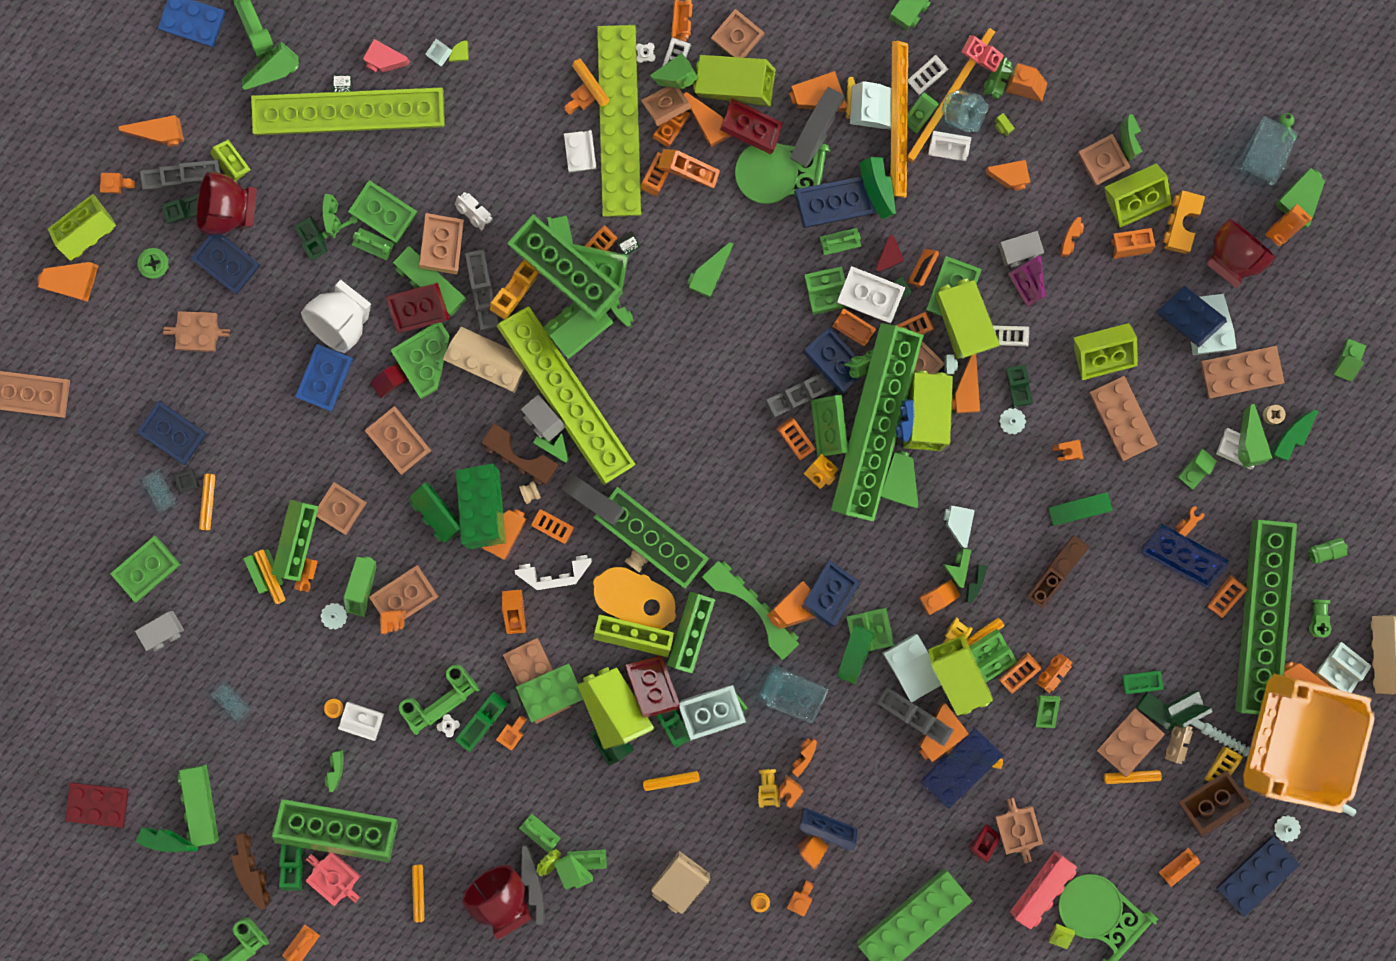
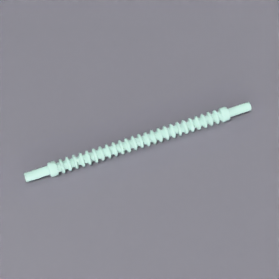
M1200 720L1191 723V725L1200 729L1204 735L1209 734L1210 738L1214 737L1215 741L1223 742L1224 746L1228 745L1229 749L1233 748L1234 752L1238 751V754L1242 753L1243 757L1247 756L1248 759L1249 746L1241 745L1240 741L1236 742V739H1231L1230 735L1222 734L1221 730L1217 731V728H1212V725L1209 723H1203ZM1344 804L1341 808L1343 812L1352 817L1356 814V810L1347 804Z

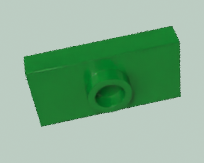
M1160 670L1122 675L1124 694L1163 690Z

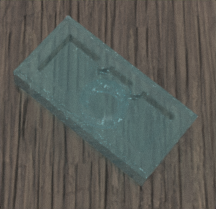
M156 470L141 479L159 513L178 504L160 470Z
M227 681L211 694L237 723L252 710Z

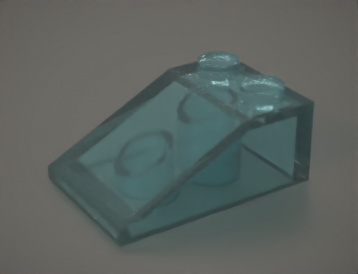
M1263 116L1237 169L1270 185H1275L1285 167L1298 132Z
M773 664L757 699L768 707L813 724L829 689Z

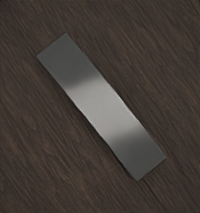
M830 87L827 88L807 121L791 154V160L804 167L808 166L826 139V132L836 119L835 113L845 100L843 94Z
M218 160L180 163L177 166L140 171L142 190H157L202 183L206 172H219Z
M479 250L465 253L480 330L483 332L498 329V315L490 310L494 294L485 251Z
M821 373L764 402L772 418H775L834 389V386Z
M574 474L570 475L561 488L613 526L625 510Z
M888 687L877 702V704L942 746L946 744L954 729Z
M523 844L521 880L524 885H529V905H536V925H544L545 908L541 879L536 873L537 865L528 844Z

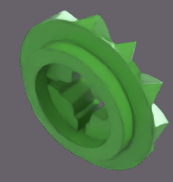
M157 248L146 249L138 258L139 271L147 278L158 279L165 275L166 270L169 268V259L163 251ZM152 258L155 261H159L155 269L152 266H146L152 262Z

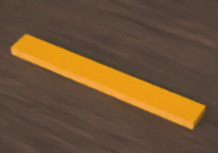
M991 28L988 29L981 41L987 45L996 31ZM970 58L907 156V161L913 163L976 62Z
M892 41L891 179L894 197L907 196L908 43L901 41Z

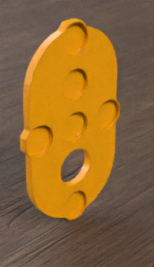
M612 567L596 576L593 581L594 598L598 606L620 620L662 629L676 618L675 600L670 591L650 580V577L645 574L639 575L624 567ZM654 599L658 601L660 608L657 614L650 616L644 612L643 607L646 601Z

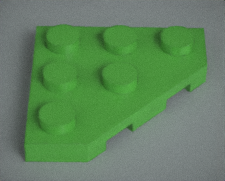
M441 322L432 324L391 349V352L420 399L438 390L445 362L443 358L450 341V336Z

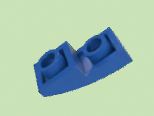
M909 399L903 400L902 406H900L901 416L905 420L897 421L898 426H896L897 437L902 441L909 440L913 428L914 404L913 400Z

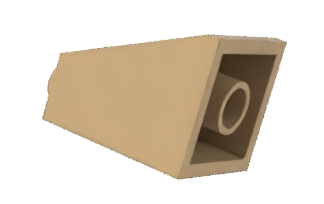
M678 851L652 886V896L660 902L664 900L668 903V908L673 912L683 914L710 881V873Z

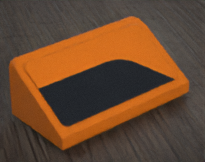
M924 249L908 283L918 288L924 285L939 255L938 251Z

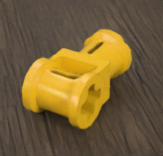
M956 617L945 634L947 638L943 643L961 635H964L965 639H967L973 628L965 626Z
M776 769L759 770L762 781L758 793L760 808L772 805L780 807V792L778 784H775L774 777Z

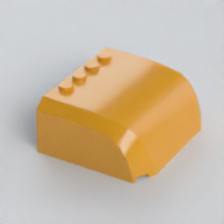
M1274 674L1267 682L1243 775L1245 787L1268 797L1341 813L1343 811L1341 808L1347 801H1351L1354 797L1374 722L1373 712L1370 711L1369 704L1371 698Z

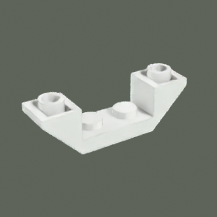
M587 555L577 556L576 561H572L573 577H571L570 573L559 575L560 579L552 580V577L548 576L541 577L540 582H537L536 569L531 567L530 564L519 565V569L515 570V574L536 590L577 584L592 563V558L588 559Z

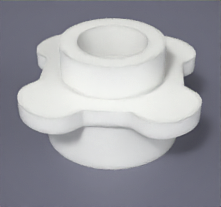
M637 44L638 62H653L655 60V55L653 54L654 44Z
M449 714L443 716V721L437 725L438 731H443L447 737H452L455 729L460 727V722L458 720L455 721Z

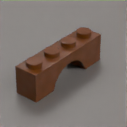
M493 424L481 442L485 445L484 449L491 454L497 452L501 455L500 459L509 465L511 462L517 465L516 470L526 475L528 472L534 476L532 480L541 486L543 483L548 485L560 465L543 454L533 460L519 458L511 447L512 434Z

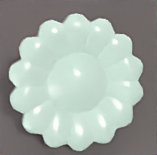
M1009 408L1000 415V427L1003 428L1004 432H1008V434H1017V432H1021L1025 427V415L1016 408Z
M331 603L322 609L321 621L329 629L341 628L346 623L347 612L338 603Z
M1289 815L1281 816L1280 819H1277V823L1274 824L1276 837H1279L1281 841L1292 842L1300 834L1299 829L1301 826L1299 821Z

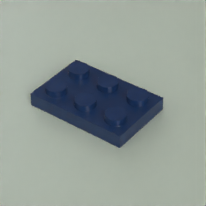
M209 235L191 257L194 262L236 295H238L261 266L224 235Z
M1186 286L1181 288L1157 311L1162 319L1197 347H1201L1227 322L1226 317Z
M830 327L802 352L840 394L859 379L852 378L849 373L851 368L844 365L857 356Z
M161 401L156 403L137 431L138 434L183 465L187 464L207 435L205 431Z
M828 560L801 606L833 628L860 582Z
M803 808L799 827L803 833L815 835L824 842H833L842 849L854 851L857 844L858 828L808 808Z

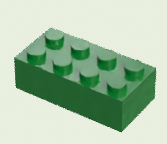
M494 464L456 470L462 545L470 550L506 544L500 470Z

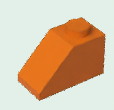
M1026 160L991 166L986 169L988 176L1008 189L1014 188V191L1026 189L1025 186L1030 183Z
M952 579L919 596L918 599L926 613L931 615L961 595Z
M522 590L502 591V611L507 634L526 633Z

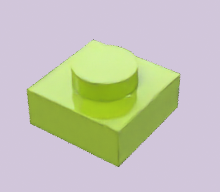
M1004 113L996 118L995 127L1000 134L1004 133L1007 136L1015 129Z
M1056 924L1050 935L1049 943L1068 949L1075 936V930Z

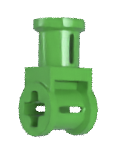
M1312 599L1314 615L1311 617L1309 632L1314 637H1327L1332 630L1330 616H1328L1330 600ZM1317 627H1323V631H1318Z

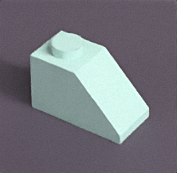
M949 506V509H946L944 513L946 526L960 547L967 548L974 510Z

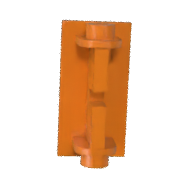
M674 0L672 38L682 41L689 39L691 35V21L688 18L692 16V0H684V2Z
M1058 653L1051 660L1047 669L1040 674L1036 684L1048 693L1054 691L1061 681L1057 678V675L1059 674L1064 677L1072 668V662L1067 657Z
M1187 848L1161 869L1159 873L1169 886L1172 887L1198 866L1200 862L1198 857Z
M304 925L282 956L286 959L285 961H302L320 935L307 925Z

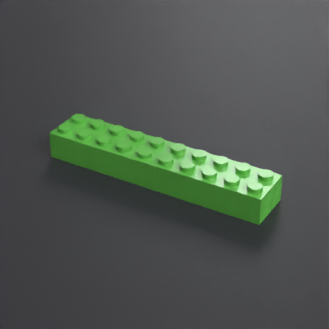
M880 324L848 444V453L845 456L831 511L874 522L897 437V421H901L902 418L900 406H902L903 400H907L924 335L898 326Z
M1252 520L1246 582L1248 590L1245 593L1235 711L1240 713L1259 715L1267 682L1274 674L1284 676L1297 523Z

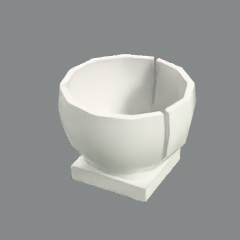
M340 280L335 286V292L318 295L304 307L301 315L309 329L323 343L336 351L345 353L361 337L363 324L369 318L371 303Z

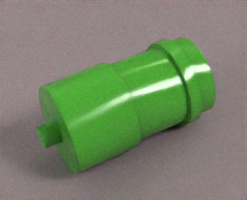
M1337 538L1324 544L1313 545L1308 549L1312 563L1320 564L1327 560L1347 556L1348 545L1345 544L1342 538Z

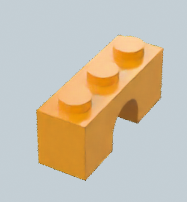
M1181 191L1178 195H1175L1172 206H1175L1174 212L1170 213L1167 222L1170 225L1169 231L1165 232L1163 237L1164 249L1183 254L1191 251L1195 233L1185 230L1182 223L1185 216L1198 217L1201 213L1205 196L1187 191Z
M523 260L513 273V277L504 289L502 288L491 302L490 310L502 319H507L537 280L539 272Z

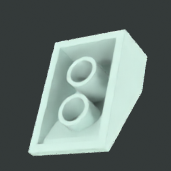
M869 82L853 85L850 124L891 130L892 88Z
M1224 294L1200 297L1226 317L1227 322L1201 347H1197L1191 342L1193 355L1236 349L1234 328Z
M913 634L882 652L911 702L941 686L931 665L929 653L918 634Z
M733 685L698 694L679 702L680 711L691 740L746 722Z

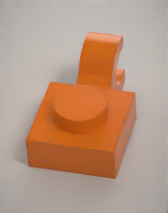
M582 84L571 94L573 100L564 106V110L569 115L578 107L584 111L596 99L587 86Z
M101 173L100 192L121 194V188L135 189V181L128 178L122 179V174Z
M1196 506L1189 509L1188 519H1182L1175 528L1177 530L1174 534L1179 538H1185L1196 526V523L1203 519L1204 513H1200L1198 517L1194 515V511L1197 509Z
M305 559L301 579L295 583L294 588L296 590L309 592V579L313 580L317 565L316 560Z
M520 715L513 726L510 724L505 726L496 740L512 751L523 736V733L519 730L527 719Z
M806 880L801 892L795 890L787 905V909L804 917L813 900L808 896L813 889V883Z

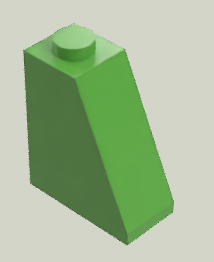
M1312 168L1305 171L1275 205L1286 214L1298 204L1313 218L1325 183L1321 173ZM1311 221L1308 222L1305 226H1303L1301 230L1308 228L1311 224Z
M898 450V453L894 452L892 454L881 497L917 508L918 498L913 458L909 457V453Z
M370 557L356 558L344 596L347 613L365 617L376 572V561H373Z

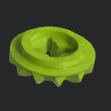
M555 849L545 855L537 865L536 873L539 876H543L555 869V861L561 859V852Z

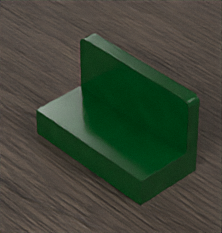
M1195 690L1164 707L1169 723L1181 728L1213 712L1212 707L1203 704L1199 691Z
M596 729L589 733L608 766L620 761L634 750L629 741L604 749Z

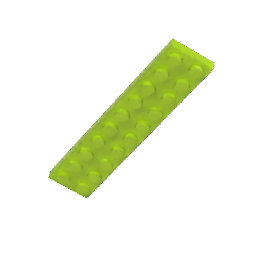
M636 25L597 26L599 85L609 98L607 105L600 106L603 217L641 216Z
M443 88L251 96L254 135L445 127Z
M528 306L500 322L497 328L557 417L565 424V429L602 484H607L632 468L635 463L530 307Z

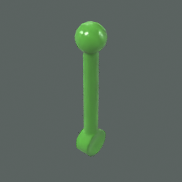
M352 216L349 221L341 224L340 229L351 223L356 224L358 219ZM326 231L322 232V237L327 239L329 234Z

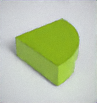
M462 41L453 47L449 56L450 62L469 61L468 41Z

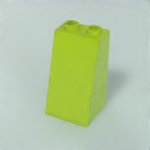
M700 55V59L696 64L698 79L694 81L693 87L695 93L702 98L730 101L733 98L741 103L771 107L776 69L767 59Z
M967 278L958 281V286L951 288L949 284L939 288L940 292L935 293L956 359L1000 346L975 280L969 282Z
M917 371L913 374L908 399L913 400L914 422L908 441L903 442V448L942 451L950 445L953 376H947L943 372L935 373V375L928 374L927 371Z
M964 635L928 650L931 665L957 716L961 714L966 715L973 709L985 707L993 701L991 692Z
M606 667L598 671L599 675L594 676V674L586 676L583 678L584 682L578 684L604 749L624 744L654 729L648 717L642 718L636 698L617 668L609 670Z

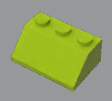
M1157 163L1104 187L1107 202L1120 228L1172 205L1167 175Z
M92 194L50 226L48 231L55 246L71 261L79 257L89 246L96 244L103 235L110 233L116 225L95 195Z
M1129 323L1074 337V351L1082 380L1138 366L1137 336Z

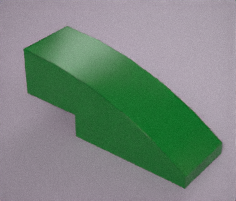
M869 157L861 161L859 164L864 186L876 212L881 219L895 215L892 179L885 176L883 158Z
M1317 410L1306 412L1282 433L1271 451L1272 457L1281 461H1289L1294 447L1304 446L1318 413Z
M1108 492L1048 507L1053 526L1113 511Z
M859 625L854 626L837 677L854 685L856 684L875 632Z
M493 692L455 741L468 752H471L509 703Z
M677 709L657 714L675 748L691 740Z
M142 828L135 841L144 847L163 852L188 853L198 850L197 846L172 830L159 829L157 831L154 828Z
M281 844L279 888L282 891H302L303 848Z

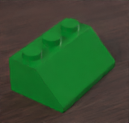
M429 483L422 484L409 497L411 499L410 505L416 512L420 511L423 517L421 519L428 527L432 526L435 530L433 534L439 542L447 543L461 532L460 522Z

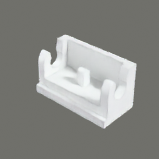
M933 131L928 155L966 161L969 154L971 137Z

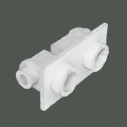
M464 192L461 196L457 197L455 202L456 208L461 214H465L470 219L473 226L483 230L485 224H489L493 218L483 206L475 209L479 202L469 193Z

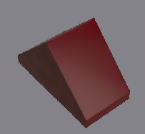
M891 234L888 236L874 271L875 273L885 271L904 261L896 240Z
M399 363L383 370L370 383L379 397L383 398L409 379Z
M986 824L967 847L983 862L987 863L1001 837Z

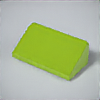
M229 140L212 147L210 154L215 160H218V165L223 172L233 180L237 181L250 171V168Z

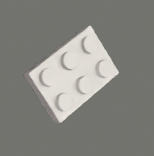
M851 266L837 303L891 324L905 287Z

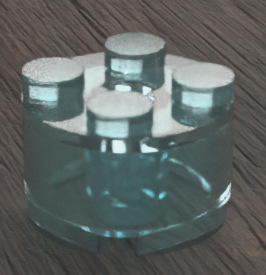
M959 89L946 97L942 106V113L945 116L943 120L949 127L965 132H976L980 129L989 106L979 94Z

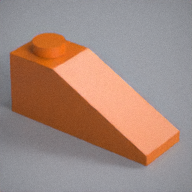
M689 93L683 94L691 106L690 111L710 147L731 137V135L720 130L723 121L722 116Z
M175 115L118 126L119 130L124 134L164 144L168 147L177 146L179 142L184 141L180 119Z
M663 149L658 168L711 188H715L720 170L678 150Z
M976 354L969 356L954 392L951 410H954L955 414L980 412Z
M808 835L798 844L800 854L813 869L817 867L829 847L826 842L815 835Z

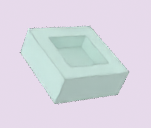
M435 39L425 55L442 66L452 50Z
M945 355L944 373L953 375L954 371H957L958 361L954 359V355Z

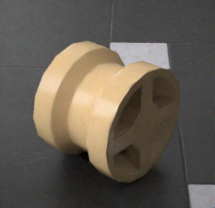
M1272 405L1264 409L1262 416L1266 423L1273 425L1281 423L1285 419L1286 414L1280 405Z
M534 481L530 482L527 486H520V491L526 504L530 503L533 499L538 500L541 498Z
M633 549L631 551L632 555L626 558L625 562L640 573L643 564H646L649 560Z

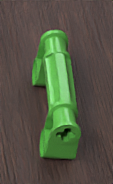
M233 0L256 57L258 59L264 58L272 50L273 45L267 28H262L251 0Z
M460 664L451 665L446 672V677L454 688L424 710L411 697L405 698L400 703L399 711L415 735H418L420 730L427 725L431 726L464 702L470 694L480 690L472 677L468 675ZM451 669H458L461 673L460 677H452ZM404 703H411L413 705V711H406L404 709Z
M242 917L233 927V933L241 944L219 961H246L255 955L260 947L269 944V941L250 918ZM245 924L248 927V931H242L239 925ZM196 953L189 960L210 961L203 953Z

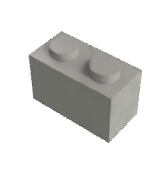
M1038 231L998 244L1004 265H1010L1011 268L1022 265L1021 261L1027 259L1030 261L1044 253Z
M539 394L521 409L525 414L523 418L530 426L535 425L534 431L540 438L544 436L550 441L565 428V424Z
M169 611L135 632L146 651L153 649L156 652L164 647V642L168 640L173 642L180 638V633L184 629L174 611Z

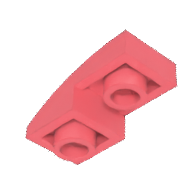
M972 35L969 36L961 52L992 72H996L1004 56L993 46L986 45L976 36Z

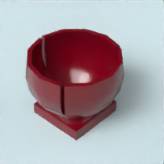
M206 172L202 179L197 202L196 221L198 230L210 235H224L235 228L245 230L253 227L257 188L247 187L243 189L230 176L219 172Z
M1229 219L1220 227L1215 235L1213 254L1210 253L1206 258V264L1237 289L1242 283V278L1261 274L1271 266L1276 256L1241 225Z
M509 865L497 866L484 872L464 892L462 904L466 911L479 924L491 926L493 935L497 940L531 920L528 904L524 898L525 886L521 877Z

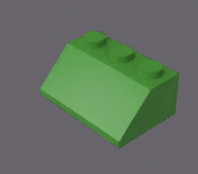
M573 303L569 307L564 308L554 319H551L543 329L569 359L609 327L613 321L605 313L596 322L578 305Z

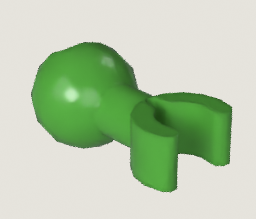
M1284 113L1279 118V124L1283 127V134L1280 136L1279 142L1284 143V138L1287 136L1289 137V142L1294 143V136L1291 134L1294 116L1290 113Z

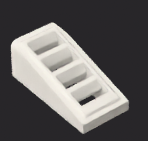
M672 38L663 66L669 60L675 58L671 56L672 52L679 55L682 53L687 57L691 44ZM678 45L680 47H683L684 51L675 49L674 46Z
M935 55L908 79V83L920 95L949 69ZM934 62L941 69L939 73L931 65ZM928 67L935 74L933 78L926 71ZM922 72L930 80L926 83L920 76ZM916 77L924 85L922 88L914 81Z
M993 326L995 332L999 330L1000 345L1028 347L1029 327ZM1003 330H1007V341H1003ZM1011 331H1015L1014 341H1011ZM1019 331H1023L1022 342H1019Z

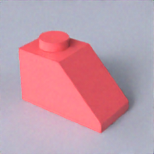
M375 39L363 58L367 64L366 67L374 72L377 70L386 72L407 66L410 63L408 57Z

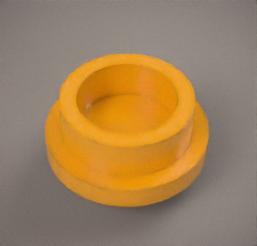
M330 699L324 705V712L330 718H337L343 713V704L338 699Z
M756 893L751 898V907L756 912H764L770 906L769 897L764 893Z

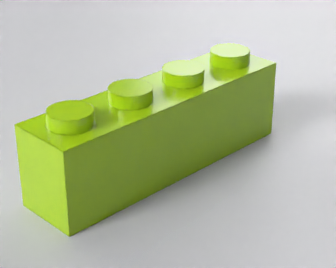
M599 615L593 639L668 657L674 632Z

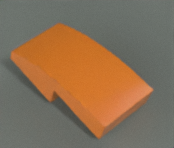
M685 111L662 123L654 133L653 138L669 148L691 113Z
M1077 217L1066 231L1061 244L1060 257H1068L1070 253H1073L1074 241L1072 239L1080 237L1084 229L1081 217Z
M808 738L801 744L800 747L802 749L800 753L804 758L801 759L799 757L792 764L794 767L792 772L797 777L805 770L813 757L817 741L814 738L811 740Z

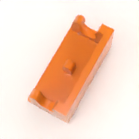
M1296 204L1273 224L1265 235L1276 245L1281 246L1310 222L1312 217Z
M1152 228L1115 233L1111 241L1112 246L1114 245V259L1149 254L1155 248Z
M846 309L842 310L832 326L864 347L876 330V328Z
M1080 440L1052 446L1053 451L1064 450L1062 453L1065 456L1058 457L1057 460L1059 461L1084 459Z
M387 610L381 612V634L393 632V627L395 631L399 627L403 629L406 610Z
M786 775L784 782L778 790L780 798L784 794L786 795V805L791 808L803 793L802 786Z

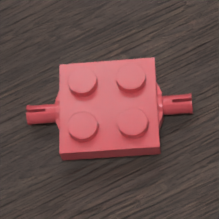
M329 853L321 861L317 860L312 854L306 859L315 867L306 882L333 906L346 896L354 903L358 901L360 897L352 889L361 875L336 853Z

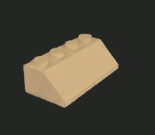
M460 327L452 339L443 358L444 361L514 393L526 370L513 350L463 327Z
M1396 615L1372 616V649L1374 650L1372 666L1375 672L1373 680L1375 693L1396 694Z

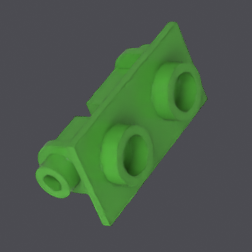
M1006 57L1002 58L996 72L991 71L990 77L984 85V95L992 94V97L995 99H999L1002 96L1006 83L1002 82L1001 78L1008 80L1012 70V63L1006 61Z
M359 228L358 232H355L353 235L354 241L352 246L387 260L395 243Z
M857 228L820 237L824 255L861 247V237Z
M873 350L867 351L866 355L853 357L850 362L844 364L851 368L849 373L852 378H859L867 374Z
M533 814L519 828L547 853L561 839Z
M606 849L568 852V855L571 854L587 870L607 869Z

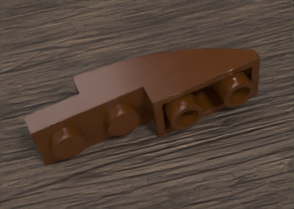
M1073 534L1038 578L1028 593L1027 598L1043 608L1065 581L1069 572L1089 549V545Z
M247 831L235 835L238 853L231 856L233 866L243 889L250 899L262 910L269 906L268 903L271 900L269 891L265 889V884L267 883L266 873L262 872V868L254 869L253 866L256 865V860L250 851V847H252L251 836L247 835Z

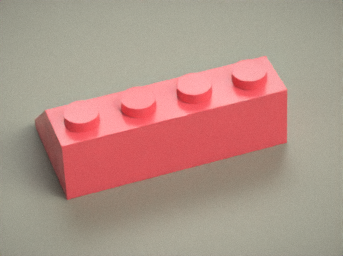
M1055 850L1011 909L1010 913L1029 929H1032L1033 926L1036 927L1040 923L1041 915L1044 911H1048L1052 907L1053 899L1056 895L1059 896L1063 892L1064 884L1067 880H1071L1075 876L1077 867Z

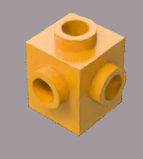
M821 454L804 472V475L821 489L825 484L829 486L836 479L834 474L838 471V468Z

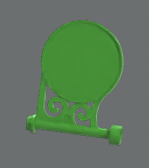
M776 143L775 150L770 155L750 145L742 152L736 163L735 176L737 185L748 199L760 204L777 203L790 195H794L795 185L798 189L809 187V182L806 180L804 181L805 186L800 184V180L803 178L811 179L813 186L821 185L825 155L830 153L829 145L822 144L813 157V164L809 168H804L801 164L790 159L791 152L795 148L794 146Z
M1084 874L1073 878L1065 885L1059 897V914L1067 928L1075 930V934L1080 937L1099 939L1111 947L1114 954L1108 960L1103 959L1102 961H1118L1152 922L1155 925L1157 924L1158 918L1150 911L1143 914L1118 891L1113 883L1096 874ZM1122 901L1137 915V922L1132 926H1127L1124 923L1125 918L1130 917L1128 923L1132 924L1134 916L1129 912L1122 914ZM1115 932L1122 933L1125 938L1124 943L1118 949L1115 944L1121 942V937L1116 935V939H1114L1113 934Z

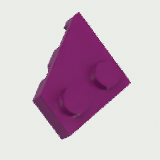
M1040 255L1008 273L1027 307L1045 297L1042 258Z

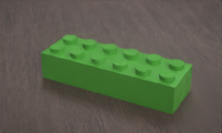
M534 214L508 242V245L514 252L596 322L605 315L623 294L621 288Z
M617 487L609 499L625 509L618 521L613 526L598 514L594 518L686 589L709 558Z
M282 799L272 838L278 844L389 863L398 824L397 820L392 818Z
M944 868L858 940V947L870 961H902L969 905L972 900Z

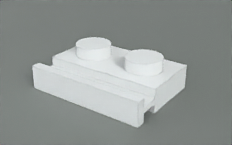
M592 131L564 134L569 173L596 169Z
M1227 428L1224 431L1216 454L1243 466L1238 458L1240 433ZM1254 466L1246 467V468H1248V469L1251 470V469L1254 468Z
M347 702L338 729L375 741L384 713Z

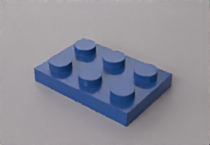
M167 0L158 29L214 48L226 12L195 0Z
M316 344L295 397L333 411L354 358Z

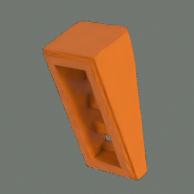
M659 152L656 154L640 186V189L656 197L669 174L666 171L662 174L654 170V168L662 170L658 168L657 163L661 158V153ZM651 174H652V175H654V176L660 178L661 180L658 181V180H656V179H654V178H652V177H650V176H651Z
M604 225L585 246L591 247L594 245L597 249L608 251L618 238ZM605 234L611 240L609 242L606 241L602 235ZM598 239L606 245L604 248L596 242Z
M928 312L919 314L896 325L906 329V325H909L911 331L922 335L935 330ZM920 319H924L927 328H923ZM913 322L917 323L919 332L916 331Z
M792 417L776 428L800 461L815 450L812 443ZM793 425L794 428L785 433V430ZM797 431L799 434L790 440L789 437ZM802 438L803 441L795 446L794 443ZM807 444L808 447L799 453L798 449Z
M542 509L539 510L531 524L532 527L566 544L575 528ZM546 516L547 518L545 519L542 527L539 526L542 517ZM550 519H552L553 523L549 530L545 529ZM556 524H561L556 534L552 533ZM565 526L567 530L561 538L559 535Z
M1230 575L1207 607L1223 618L1248 589L1239 580ZM1232 584L1238 588L1237 592L1230 587ZM1227 590L1234 595L1232 598L1225 593ZM1222 596L1229 601L1228 604H1226L1220 598ZM1216 602H1218L1225 608L1221 610L1219 607L1215 605Z
M1027 652L999 681L1013 694L1041 670V666ZM1026 662L1033 667L1031 670L1025 664ZM1020 667L1027 672L1026 675L1019 670ZM1014 672L1022 678L1020 681L1013 675ZM1010 677L1016 683V685L1013 686L1007 680V678Z

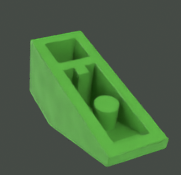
M280 41L242 79V88L246 90L286 77L289 73L295 72L299 66L298 56Z
M728 243L699 267L695 274L691 273L687 284H690L689 290L711 298L732 250L733 243Z
M1251 404L1243 412L1238 458L1244 468L1265 464L1272 459L1255 404Z

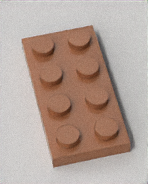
M1277 346L1200 362L1208 399L1285 383Z
M0 371V410L65 418L70 380Z
M1125 376L1089 392L1122 461L1158 445Z
M538 638L503 654L518 686L553 670ZM571 705L538 719L535 723L537 724L570 708Z

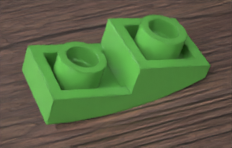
M325 194L323 200L324 225L327 233L332 238H335L336 233H339L341 228V222L334 214L337 212L338 202L333 195Z
M617 300L611 307L613 313L627 328L632 327L630 322L634 320L631 311H626L625 307L617 309V306H620L619 300Z
M343 750L334 751L332 753L333 756H330L331 767H334V770L329 771L327 776H325L326 788H329V792H334L340 783L344 763Z

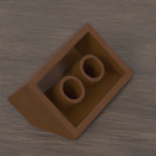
M1225 771L1178 803L1188 821L1202 839L1249 808L1251 802L1228 771Z

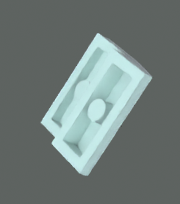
M1340 642L1315 674L1332 688L1352 693L1357 683L1364 679L1371 665Z

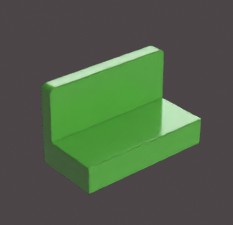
M567 216L554 219L548 217L549 228L571 246L573 240Z
M268 549L264 550L273 569L274 560ZM254 555L244 558L259 594L269 591ZM276 576L279 585H282L284 583L282 578Z

